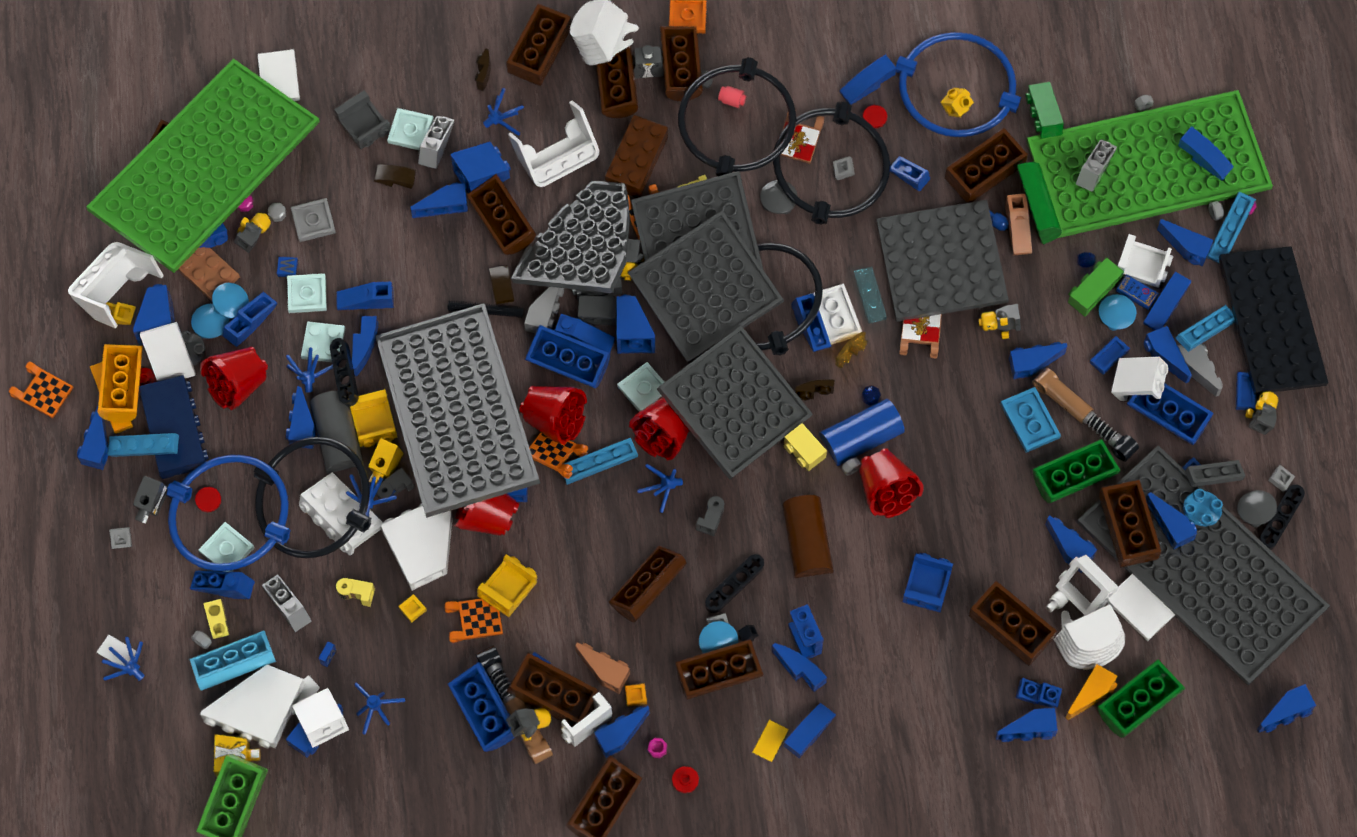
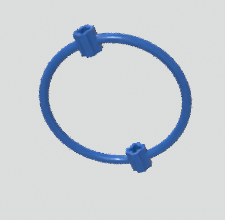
M959 32L933 36L916 46L907 58L900 56L896 64V72L900 73V94L906 109L918 123L935 133L951 137L978 135L995 127L1004 119L1009 111L1016 113L1019 107L1021 97L1016 96V78L1011 63L997 46L979 36ZM965 40L977 43L997 56L1003 64L1009 80V92H1003L998 106L1002 110L997 116L975 128L954 130L935 125L918 113L908 96L906 82L907 76L912 78L917 66V61H914V59L924 49L941 41Z
M246 455L220 456L195 468L181 483L174 480L167 488L166 495L172 498L168 514L170 536L180 554L198 567L212 571L236 570L259 560L276 542L283 545L290 537L291 530L285 527L289 509L285 485L272 467L257 458ZM240 462L260 468L274 481L281 501L278 523L272 521L265 529L264 536L269 540L252 555L230 563L207 562L193 555L183 545L176 527V513L179 502L185 504L192 496L193 489L189 487L190 483L204 471L224 463Z

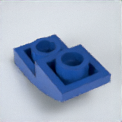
M1022 678L1020 679L1016 698L1042 706L1057 708L1062 689L1047 683L1039 684Z

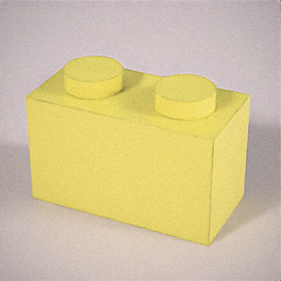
M803 423L784 437V448L789 454L793 453L797 458V463L808 471L827 456V450Z

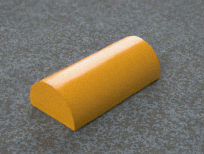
M104 344L98 401V414L101 418L118 423L129 422L136 418L143 346Z

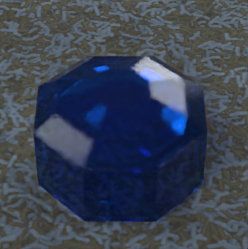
M1091 252L1081 253L1077 257V264L1083 268L1092 267L1096 263V257Z
M872 385L865 387L862 392L863 402L870 406L877 404L881 398L879 388Z

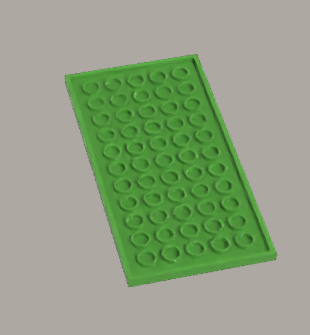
M233 58L86 206L87 211L175 273L319 123V118Z
M1239 90L1063 129V135L1041 139L1040 135H1036L1026 139L1032 161L1039 163L1062 230L1058 238L1206 205L1215 201L1219 202L1236 198L1238 192L1249 195L1271 190L1273 187ZM1191 126L1212 142L1234 166L1223 181L1192 160L1193 156L1178 146L1180 139ZM1101 139L1110 142L1117 149L1095 189L1091 192L1076 185V181L1083 165Z

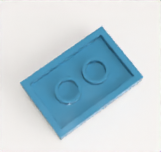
M1035 387L1001 401L1000 405L1026 453L1060 439L1061 434Z

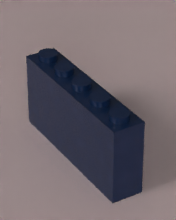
M184 375L139 386L150 434L176 433L179 435L177 454L155 455L161 478L166 479L189 473L209 460L207 450H203L202 443H205L203 433L199 432L197 427L201 426L199 416L195 415L193 410L197 409L194 397L190 398L189 392H192L190 380L186 381Z

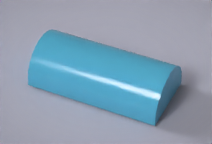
M261 631L191 658L190 662L197 684L202 691L262 668L265 665L272 664L276 660L265 631Z

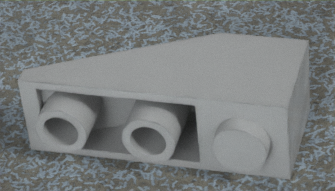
M436 116L420 145L418 164L437 168L454 125L453 119Z
M1100 139L1083 165L1076 185L1093 192L1117 147L1110 142Z
M548 287L529 307L524 323L525 331L536 333L539 325L553 329L554 313H558L560 306L558 300L559 297H563L565 288Z
M1200 344L1188 352L1182 345H1179L1178 348L1192 374L1191 377L1215 397L1219 396L1223 384L1214 372V363L1209 361L1206 346Z
M279 575L262 584L268 596L295 632L312 622L303 605Z

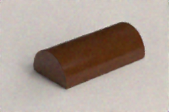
M660 26L666 96L669 99L681 101L690 85L701 76L696 26ZM702 85L693 93L690 100L702 94Z
M630 45L615 54L611 61L597 64L602 114L606 117L624 118L638 111L633 57Z
M497 174L466 195L504 254H515L526 248L535 239V231Z
M801 495L786 500L783 503V512L795 578L834 573L821 498L816 495Z
M658 546L613 596L609 604L624 618L631 622H636L686 566V560L681 554Z
M751 639L675 662L678 678L687 700L763 677V672Z
M609 756L566 826L579 837H607L643 778L612 756Z

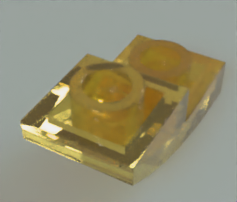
M865 332L857 334L847 342L836 357V366L843 368L845 363H849L852 354L857 356L860 350L863 351L868 342L865 340Z

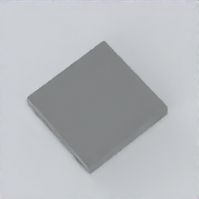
M327 198L290 207L299 242L336 233Z

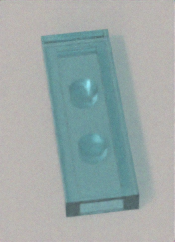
M868 267L855 270L854 276L868 323L886 320L887 315L873 268Z

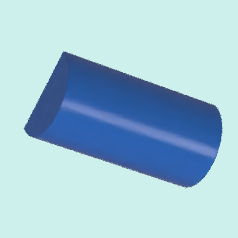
M539 325L525 360L596 389L606 372L610 353Z
M1165 383L1161 399H1156L1153 395H1133L1127 403V406L1191 445L1197 442L1214 414Z
M885 399L819 432V436L834 462L839 466L849 459L855 458L903 434L905 430L897 409L889 399Z
M476 663L448 683L484 752L500 748L515 738L510 730L511 727H509L506 721L510 714L482 663Z

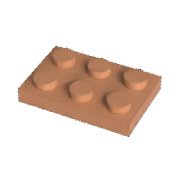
M205 247L198 248L178 269L183 276L211 301L213 292L219 285L235 283L240 278V275L211 248Z

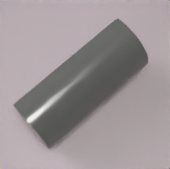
M338 391L325 392L312 398L310 407L317 436L335 439L344 443L358 455L364 465L351 409L340 401ZM320 444L327 474L356 467L352 460L342 451L332 446Z

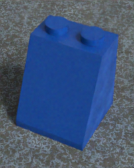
M491 142L450 154L453 172L461 184H465L467 193H470L495 174L499 176L502 182L510 178V165L506 160H502L498 147H493Z
M156 284L146 290L133 327L139 346L143 347L140 332L175 322L173 301L167 285Z
M622 295L621 297H616L617 354L655 353V334L636 296Z

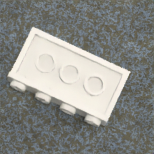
M332 472L300 494L299 507L312 518L317 526H320L330 539L337 541L351 527L346 524L348 513L353 509L359 511L360 503L346 494L347 491L352 494L354 493ZM371 510L369 512V517L372 518L370 528L364 533L357 530L354 536L340 548L348 555H352L356 547L381 530L383 522Z

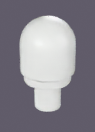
M1058 590L1051 596L1050 603L1046 606V609L1051 613L1054 609L1064 607L1069 602V599Z

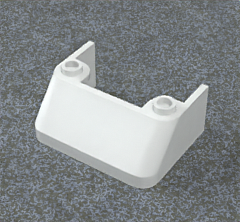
M570 101L569 104L575 118L570 120L565 126L567 138L536 153L532 146L522 145V142L512 133L508 134L517 158L531 180L539 187H544L594 161L599 155V148L585 113L573 101Z
M114 242L108 245L73 282L68 292L72 299L91 317L116 328L118 325L111 315L110 307L106 305L128 279L131 281H141L148 273L162 278L164 275L152 255L120 242Z

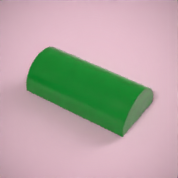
M1036 162L1019 164L1017 168L1041 243H1049L1057 239L1061 235L1062 230L1041 166Z
M1102 439L1033 469L1036 486L1048 504L1120 473V468Z
M1156 660L1100 704L1098 711L1111 731L1117 736L1124 738L1184 691L1185 687L1159 660Z

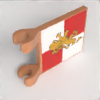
M787 113L783 129L789 123V113ZM817 116L814 127L803 124L797 125L789 145L781 156L810 164L824 124V117Z
M942 314L903 320L900 355H907L908 343L931 345L930 358L937 359Z

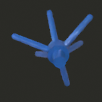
M502 88L500 95L496 97L494 110L490 105L487 106L490 114H488L489 118L483 124L488 128L492 124L497 125L499 123L516 135H520V132L502 120L518 115L517 111L523 109L524 106L521 105L501 113L498 108L505 92V88Z
M312 347L309 348L307 371L304 372L299 369L289 355H286L291 364H287V368L298 375L296 379L301 380V383L305 384V392L307 393L313 392L312 383L315 382L316 377L333 369L332 364L314 374L319 355H315L312 364Z
M646 464V468L661 478V484L637 490V492L642 493L660 488L653 493L654 496H657L665 491L660 508V513H663L670 489L682 486L683 480L682 478H675L676 469H673L671 476H667Z
M351 474L349 477L358 497L349 491L346 494L361 504L362 494L354 476ZM376 477L372 478L369 504L366 512L367 516H369L370 508L373 509V505L397 499V496H391L374 501V497L383 481L382 477L379 478L376 486Z
M125 637L130 661L125 660L117 651L109 647V650L125 665L103 659L102 663L122 669V671L103 677L104 681L126 673L129 676L134 675L139 681L145 676L139 670L140 666L137 664L143 645L142 641L139 642L134 657L129 638Z
M355 683L357 689L367 698V704L356 715H361L369 708L362 733L366 734L373 711H377L386 725L389 726L390 722L381 710V704L405 702V698L380 700L385 695V692H381L377 696H370L358 683Z

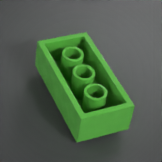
M232 754L226 755L196 832L208 837H242L268 769Z

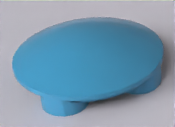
M223 283L213 292V309L217 314L227 318H236L237 312L249 303L248 295L237 284Z
M1119 294L1110 295L1099 306L1100 319L1110 330L1115 331L1127 328L1135 321L1136 307L1126 296Z
M205 304L199 307L192 316V328L200 338L211 339L223 335V328L229 323V318L214 311L213 304Z
M1197 489L1186 497L1183 510L1190 522L1206 527L1215 524L1220 519L1223 503L1214 494L1203 489Z
M715 621L706 625L699 637V645L703 654L738 643L736 630L730 624L722 621Z

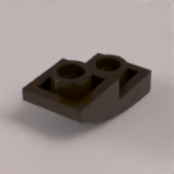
M485 48L482 54L478 55L476 61L478 72L475 76L477 89L483 92L490 76L489 49Z
M379 164L376 167L374 182L390 187L393 184H397L411 189L414 185L416 170L396 165Z
M508 266L489 268L495 303L514 302Z
M823 379L806 382L796 386L795 393L804 401L814 399V392H818L821 395L833 394L835 380Z

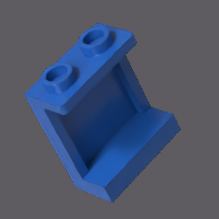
M926 553L915 554L903 603L940 613L953 563L944 558H931Z
M808 604L790 611L793 622L788 623V627L800 654L807 659L822 654L824 639Z

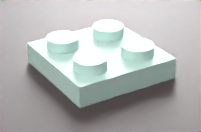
M397 108L388 136V143L420 150V145L433 123V116Z
M325 273L287 276L289 313L327 311Z
M307 321L301 358L308 360L309 348L312 347V360H314L315 355H319L318 361L332 362L330 344L336 338L344 340L345 326Z
M646 362L619 382L617 387L634 407L641 411L662 398L657 388L665 382Z
M224 522L199 549V552L212 563H230L246 558L255 547L234 528Z

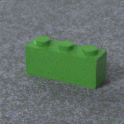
M1108 258L1103 262L1099 261L1094 266V271L1090 275L1087 273L1082 278L1081 284L1078 287H1073L1068 294L1070 296L1068 303L1084 317L1122 279L1124 271Z

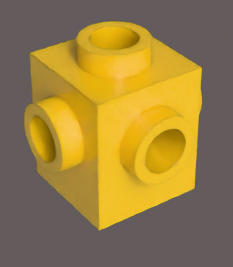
M952 88L940 103L949 116L961 117L968 112L974 102L966 89Z

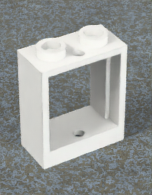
M1087 555L1080 558L1075 557L1069 563L1070 568L1068 571L1065 570L1059 576L1060 581L1056 585L1085 616L1103 608L1119 589ZM1078 569L1084 572L1101 589L1092 603L1069 582Z

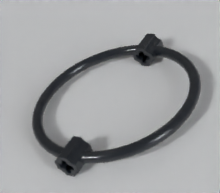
M747 57L742 59L741 65L723 66L703 74L690 85L679 106L678 127L685 145L697 159L716 168V176L737 171H751L771 163L787 148L795 131L796 110L791 95L777 78L764 70L758 69V61L753 58ZM739 72V78L750 82L755 79L756 75L770 82L781 93L787 104L789 123L784 139L771 154L752 163L735 165V159L731 156H720L719 161H716L703 154L693 144L686 129V108L693 93L703 83L715 76Z
M837 102L835 108H820L805 112L796 117V126L813 117L831 115L836 124L848 125L849 120L854 121L874 138L881 152L883 171L877 189L865 202L856 207L839 211H831V205L825 201H815L814 206L809 205L801 200L786 183L781 170L780 156L773 161L775 176L782 191L794 204L811 213V221L815 224H827L828 218L849 217L866 210L879 199L888 183L890 159L885 142L869 122L851 112L852 105L848 102ZM788 124L780 133L776 141L774 150L781 144L782 140L784 139L788 129Z
M779 243L758 244L759 251H781L801 260L811 272L815 284V298L812 308L801 325L786 336H784L783 331H774L767 336L769 342L756 343L761 350L771 349L773 355L780 356L789 350L787 343L800 336L815 319L822 301V281L815 264L798 249Z
M309 437L298 440L283 448L268 464L274 469L283 458L299 448L317 444L328 445L342 451L352 460L361 479V504L359 511L353 509L346 517V524L351 526L348 531L331 545L312 551L297 550L276 542L274 547L289 556L317 558L328 555L346 544L357 530L364 533L371 526L372 518L366 515L370 497V486L366 469L358 455L351 448L335 439ZM256 467L254 477L259 479L255 497V511L258 524L265 535L267 523L263 511V496L266 484L272 486L274 481L266 472Z

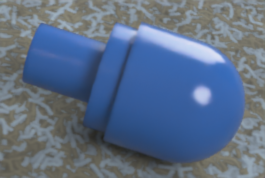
M990 211L993 227L999 231L1006 230L1009 227L1008 218L997 212L994 214Z

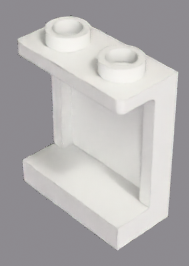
M1129 234L1118 267L1124 271L1123 277L1127 274L1139 282L1159 288L1160 282H1165L1168 272L1165 271L1166 265H1171L1173 256L1170 253L1172 249L1168 248L1167 251H1163L1136 242V236Z
M1160 357L1119 358L1111 393L1120 401H1127L1128 395H1153L1156 399H1161L1162 392L1164 391L1165 377L1168 373V365Z
M328 688L292 705L312 747L349 730Z
M600 692L593 696L595 710L575 726L571 727L565 719L561 721L562 737L568 744L572 743L576 747L593 734L598 727L612 719V707Z

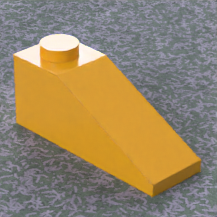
M1096 664L1069 709L1066 719L1070 720L1103 700L1108 693L1113 694L1118 685L1115 682L1117 675Z

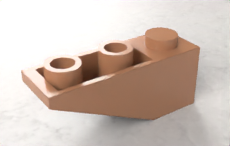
M1026 193L1007 195L1005 209L1009 221L1013 255L1032 254Z
M576 643L577 654L603 687L620 694L630 675L628 665L623 661L618 660L616 662L610 659L611 657L604 652L598 653L586 643Z

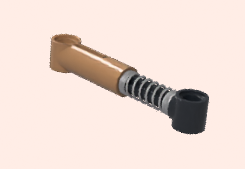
M1045 368L1032 381L1033 386L1040 393L1047 394L1081 424H1088V427H1092V431L1095 430L1096 434L1104 437V441H1108V444L1113 447L1114 455L1121 461L1126 462L1139 449L1138 443L1131 436H1122L1116 433L1117 431L1114 432L1112 430L1113 427L1110 428L1108 426L1109 424L1106 425L1105 421H1101V417L1098 418L1097 414L1093 412L1094 409L1063 384L1051 369Z
M494 645L477 653L478 662L482 663L485 671L494 680L493 683L496 684V688L499 689L498 693H501V698H504L503 702L508 713L511 715L516 710L527 708L524 701L506 692L511 682H508V678L505 677L506 673H503L502 660ZM539 729L533 734L531 740L524 741L522 735H520L534 764L553 755Z

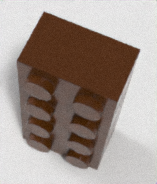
M537 4L507 60L508 73L541 86L571 30V16Z
M634 115L606 173L605 182L625 183L627 194L640 198L668 139V127Z
M1003 128L947 167L945 179L966 203H970L1016 172L1019 164L1026 163L1028 154L1008 131Z
M1140 480L1103 487L1099 498L1120 568L1159 559L1162 551Z
M997 581L970 609L969 617L1028 666L1051 643L1057 633V630Z
M527 653L506 692L537 709H547L550 716L560 721L565 719L573 727L585 718L593 702V696L597 694L598 690Z

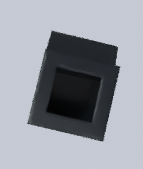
M746 625L738 630L741 642L749 639L754 641L759 636L754 625Z

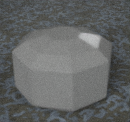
M1143 95L1135 100L1134 105L1138 111H1144L1152 107L1154 101L1150 95Z
M1218 201L1211 202L1208 206L1211 218L1215 221L1222 219L1224 215L1222 205Z
M272 203L268 207L269 218L274 222L282 221L286 217L285 206L281 203Z
M851 458L843 464L842 471L846 476L852 475L860 469L861 463L857 458Z
M196 631L192 636V640L203 649H208L212 643L210 637L201 631Z

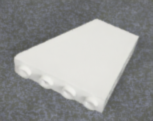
M421 503L418 508L406 510L401 516L389 518L381 524L382 532L411 590L447 574L453 510L426 518Z
M265 665L203 709L200 715L204 723L214 727L218 725L229 734L235 732L240 734L241 738H245L248 741H251V739L258 741V744L264 748H276L294 710L292 705L297 703L305 682L300 677L270 665Z

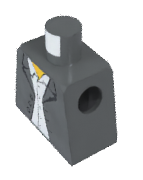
M646 45L643 48L634 49L632 57L635 79L664 76L662 50L659 46L652 47Z
M143 476L133 506L138 509L135 517L136 521L146 524L150 514L153 516L158 515L167 497L168 487L162 482Z

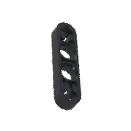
M336 338L330 344V353L338 396L343 404L351 407L358 402L359 395L348 343L342 338ZM342 360H346V365L343 368H339V363ZM349 376V382L343 385V378Z
M1292 485L1288 488L1277 507V514L1268 522L1259 538L1270 550L1278 543L1304 498L1305 491L1300 485ZM1297 491L1298 496H1296L1293 502L1290 501L1293 493ZM1287 505L1291 508L1292 512L1285 514L1282 512L1281 507ZM1272 522H1281L1282 529L1277 530L1273 528ZM1270 533L1274 534L1271 542L1266 544L1265 539L1268 538Z
M757 554L748 557L707 596L705 600L707 611L717 613L722 610L764 569V559ZM752 561H754V562L759 561V567L754 566V567L751 569V573H752V575H751L750 572H749V569H750L751 566H752ZM739 573H745L747 579L740 582L736 579V576ZM725 586H731L733 593L726 595L722 592V589ZM720 595L721 598L717 602L718 606L713 605L711 607L710 600L716 601Z

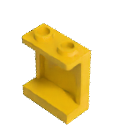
M386 390L360 395L358 402L350 407L360 447H371L378 443L380 438L389 442L394 440V438H398Z
M506 554L503 557V562L485 584L481 583L477 588V596L507 617H510L537 584L536 572L530 567L526 568L516 557H510Z

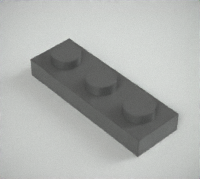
M1239 460L1190 466L1185 470L1191 487L1241 481L1245 478V473Z

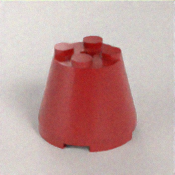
M250 346L210 356L201 362L200 370L201 376L206 377L209 385L207 390L214 401L221 408H229L232 411L239 407L266 381L268 365L265 360L260 359L254 347Z
M531 386L525 401L520 405L519 411L523 414V419L526 423L553 441L566 445V442L569 440L574 441L583 427L586 418L583 415L584 404L587 403V397L583 390L575 387Z
M663 397L636 413L629 422V427L633 429L636 435L634 440L651 456L656 457L658 455L664 457L667 461L677 456L690 431Z
M882 449L880 452L871 456H865L861 460L860 476L867 505L874 516L884 515L886 518L898 516L912 508L911 503L917 497L922 496L924 488L920 478L888 449Z
M504 494L458 508L455 516L458 521L453 526L462 530L499 536L505 535L513 523V520H510L513 513L517 512L520 503L516 502L509 494Z

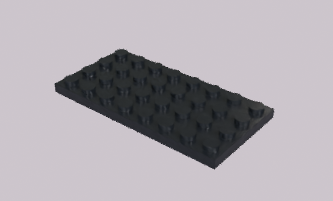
M1292 246L1220 254L1218 258L1254 395L1268 391L1280 392L1327 386L1328 379Z

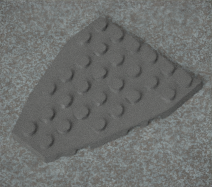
M591 181L584 190L576 195L577 199L571 205L566 204L548 223L549 228L546 232L538 234V241L533 246L529 245L525 249L511 278L513 283L613 293L627 259L630 214L625 183Z

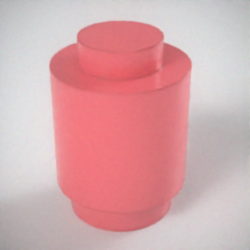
M722 86L718 100L722 101V104L740 108V106H744L747 96L744 95L743 90Z

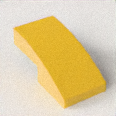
M117 302V304L106 303L110 307L111 315L117 324L131 325L136 306Z

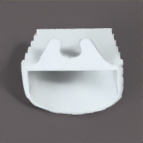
M610 0L587 2L578 10L571 23L570 34L577 44L583 61L588 65H597L611 61L615 54L633 44L632 39L623 41L625 35L629 32H636L639 29L637 25L628 23L627 13H624Z
M1111 604L1086 616L1084 615V617L1075 621L1071 620L1068 611H1062V630L1053 639L1067 664L1083 670L1094 669L1096 664L1100 666L1106 665L1119 655L1125 645V634L1122 625Z

